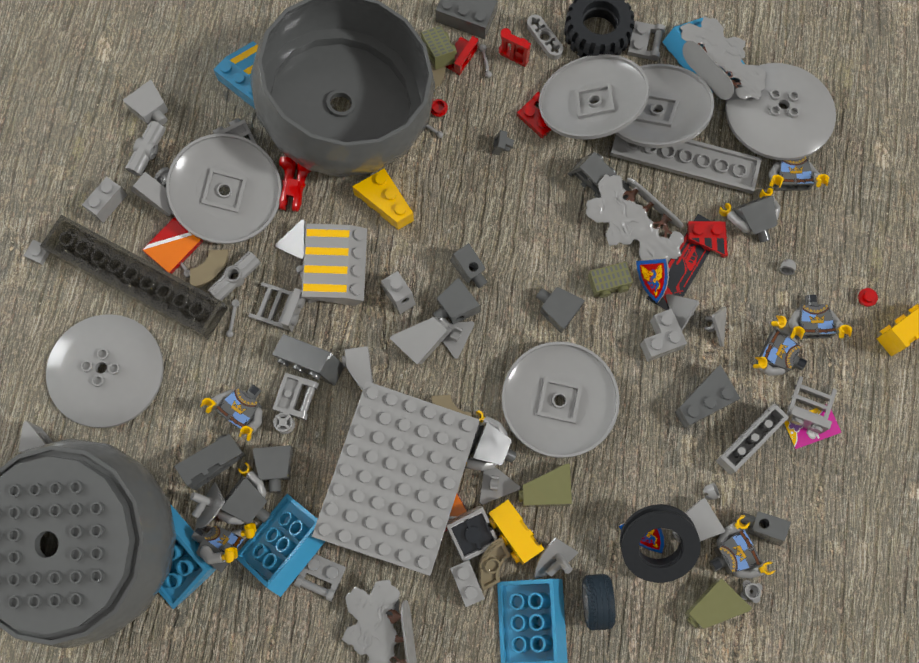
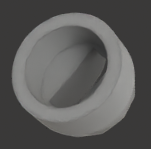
M784 260L780 266V272L785 275L795 274L796 263L794 260Z
M715 483L704 487L703 493L708 494L705 496L706 499L715 500L720 498L719 490Z

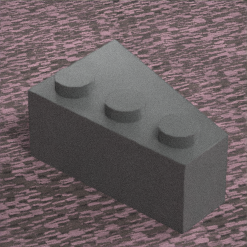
M593 152L582 158L567 174L571 177L575 175L582 181L580 185L584 188L588 186L595 192L594 196L600 198L599 181L605 174L612 176L617 175V172L604 162V158L600 154ZM623 180L624 189L632 191L628 183ZM628 195L623 196L624 200L628 198Z
M285 334L282 335L273 352L279 364L286 367L290 365L300 373L305 372L311 377L325 381L333 386L336 385L344 369L343 363L331 352Z

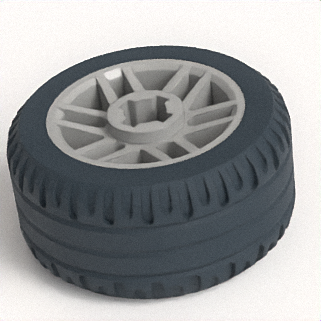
M607 574L586 575L582 581V598L586 626L593 631L612 629L615 625L616 611L611 578Z

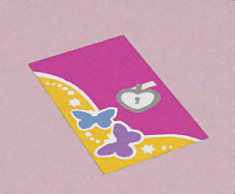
M817 408L810 410L821 416H824L825 411ZM832 410L828 417V420L832 421L831 427L822 434L795 425L789 421L784 422L795 449L842 433Z

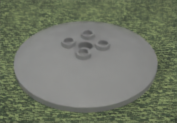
M600 54L598 56L582 57L562 66L546 81L539 97L540 113L546 125L562 136L584 140L605 137L624 129L642 113L649 98L648 79L639 65L622 56Z
M784 63L758 65L757 67L763 69L766 74L764 80L765 89L760 91L762 96L759 100L752 97L746 100L739 98L734 86L733 96L727 99L725 104L729 127L735 137L745 147L758 155L775 160L801 159L818 151L828 141L833 132L836 122V109L832 96L818 78L802 68ZM779 104H785L787 109H782Z
M670 64L640 66L645 72L649 83L647 104L637 119L615 134L629 143L649 148L672 147L688 142L698 136L708 126L714 111V98L707 83L694 72Z
M211 134L194 140L177 154L167 175L166 192L171 211L188 232L211 243L235 244L255 237L271 223L279 207L281 180L273 160L256 143L238 135ZM223 186L228 187L230 193L228 195H221L219 189Z
M113 314L93 316L78 322L68 329L53 347L46 369L47 388L56 407L72 421L93 428L119 426L139 416L156 397L163 379V356L154 336L137 321ZM101 364L107 365L104 373H98V367Z
M569 342L544 343L522 354L508 371L502 389V409L512 433L526 447L548 457H575L594 449L611 432L619 412V390L610 368L591 350ZM562 396L565 404L562 406L556 405L554 398Z

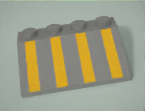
M306 224L301 298L356 306L364 301L367 228L353 225Z

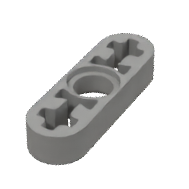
M531 15L527 20L528 31L548 58L552 60L561 58L563 46L541 16ZM547 34L550 38L544 41L540 38V35ZM552 48H553L554 50H557V49H558V53H556L555 51L551 52V51H552Z

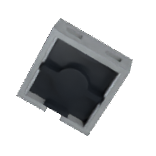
M481 505L449 520L446 525L463 562L485 552L497 540L494 530L488 527L489 519Z

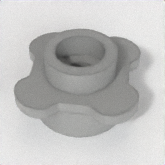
M749 580L743 581V592L740 593V597L743 600L749 599L753 603H758L761 590L763 589L760 583H751Z

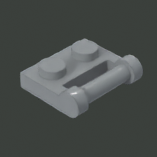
M635 21L627 55L654 61L659 60V49L662 34L665 32V25ZM650 33H655L652 51H647Z
M285 373L272 409L307 420V411L319 383ZM304 385L308 388L306 390L300 411H297L294 409L301 388Z
M315 554L298 575L294 586L306 588L326 597V600L332 602L347 567ZM307 573L331 583V588L327 589L306 580Z

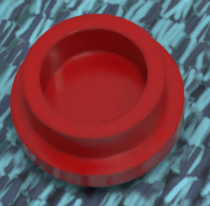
M442 99L434 100L431 114L435 117L444 116L448 111L447 103Z
M864 288L859 292L858 300L861 305L871 307L877 303L878 295L873 289Z

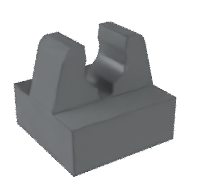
M500 130L494 137L492 154L499 155L502 151L509 152L510 148H513L514 140L507 137L508 132Z

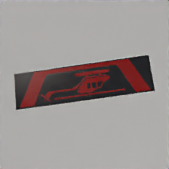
M697 214L694 221H710L700 214ZM687 233L684 236V242L680 246L681 256L677 259L671 258L668 262L670 268L669 280L664 296L658 303L650 296L647 297V300L665 310H669L666 295L672 294L683 297L710 251L703 249L700 245L688 242Z

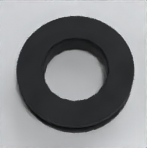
M657 504L641 508L626 520L620 533V548L626 566L634 575L649 582L665 583L681 578L694 567L700 555V538L693 521L685 512L673 506ZM666 528L673 530L679 535V547L672 555L666 558H649L642 554L639 549L641 539L646 533L654 529Z

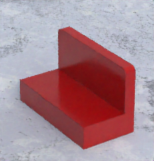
M474 36L469 41L463 37L458 39L454 45L457 51L455 62L446 66V68L458 75L462 73L479 47V39Z

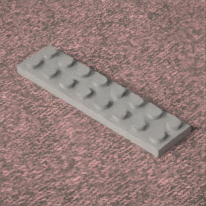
M615 135L610 156L750 194H753L762 160L759 157L695 140L672 147L649 148L629 143Z

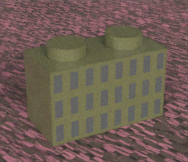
M441 26L421 32V39L426 44L429 59L435 70L454 64L455 55H457L454 44L451 45L448 33L444 32Z
M626 262L592 270L588 274V280L594 297L600 296V298H605L617 291L618 293H624L629 290L633 283Z

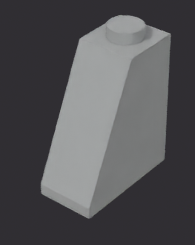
M144 172L133 185L131 191L169 217L173 212L168 203L166 188Z
M432 317L392 335L390 339L416 364H423L452 329L449 327L450 323L445 318Z

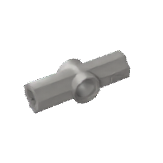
M150 121L142 138L139 137L134 143V152L125 167L127 171L136 176L142 175L149 160L154 159L158 152V143L166 130L164 126L156 121Z
M248 251L233 266L227 267L224 275L208 291L215 299L221 302L236 287L243 285L245 278L261 262L252 252ZM233 274H239L236 279H230Z

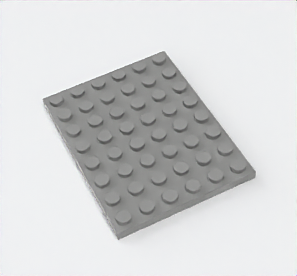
M366 381L312 537L431 576L480 419Z

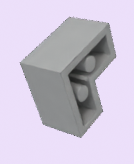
M672 309L655 314L652 317L650 323L656 335L644 339L640 346L647 362L685 347L687 342Z

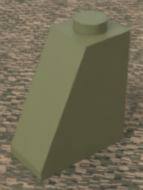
M564 464L524 484L522 490H518L519 502H522V507L570 506L572 504L570 464Z
M718 578L684 614L688 617L687 622L695 629L697 627L705 629L749 612L752 607L722 578Z

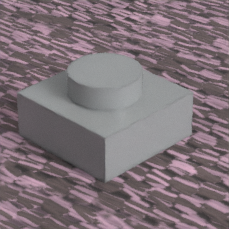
M32 240L23 256L43 265L52 249L38 241Z

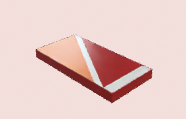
M174 217L142 250L171 275L204 240L188 232Z

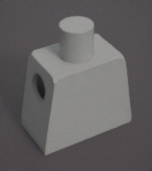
M149 80L123 99L127 108L147 125L150 121H156L164 125L168 120L164 115L168 112V108L152 80Z
M398 271L381 281L382 289L399 314L416 305L412 291Z
M705 498L697 501L685 512L693 521L700 541L725 532V529ZM673 531L674 538L677 542H680L679 535Z

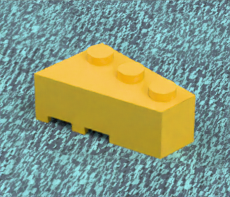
M385 168L352 186L354 195L357 198L363 200L371 209L373 208L397 230L414 221L412 210Z
M918 303L908 310L910 314L907 316L902 314L894 320L896 323L894 326H886L880 331L882 335L876 338L890 356L910 346V343L919 338Z
M509 500L488 513L490 517L488 518L489 524L493 529H498L501 534L498 537H501L505 545L510 547L512 550L510 555L516 564L520 562L523 565L544 550V547L538 544L533 536V532L527 528L522 517Z

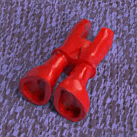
M280 157L279 165L284 170V180H282L279 209L286 210L289 197H293L292 211L298 212L302 204V194L306 186L305 181L311 170H307L289 157ZM296 167H297V180H296V179H293L294 173H295V170H296Z

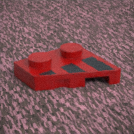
M688 221V242L700 245L707 251L712 250L720 254L722 258L728 256L726 221Z

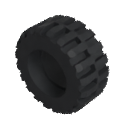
M574 0L568 8L564 28L566 42L571 44L570 49L573 52L577 51V55L581 58L583 56H598L600 54L621 55V52L625 51L630 42L635 25V16L628 2L625 3V0ZM592 17H600L608 20L615 30L608 34H596L588 30L583 22Z

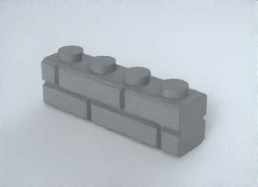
M774 403L730 445L716 462L728 474L735 473L789 418L788 415Z

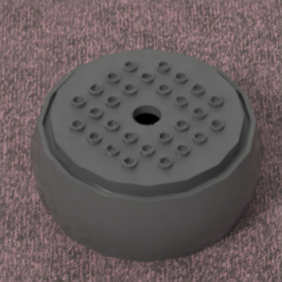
M303 0L286 8L261 37L250 74V84L257 118L280 152L307 170L336 177L372 174L404 156L428 125L435 94V81L426 44L406 18L378 0ZM335 97H344L350 102L351 107L345 112H339L332 108L330 101Z
M70 438L25 450L0 468V628L14 638L25 642L57 648H73L112 637L149 608L170 573L176 531L170 501L146 466L110 444ZM48 531L54 533L59 542L58 550L51 557L44 555L40 550V539Z

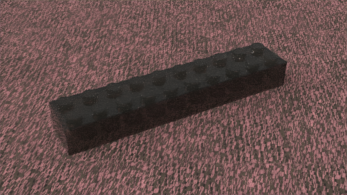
M63 215L59 217L40 245L48 254L206 340L210 338L228 309L223 301Z

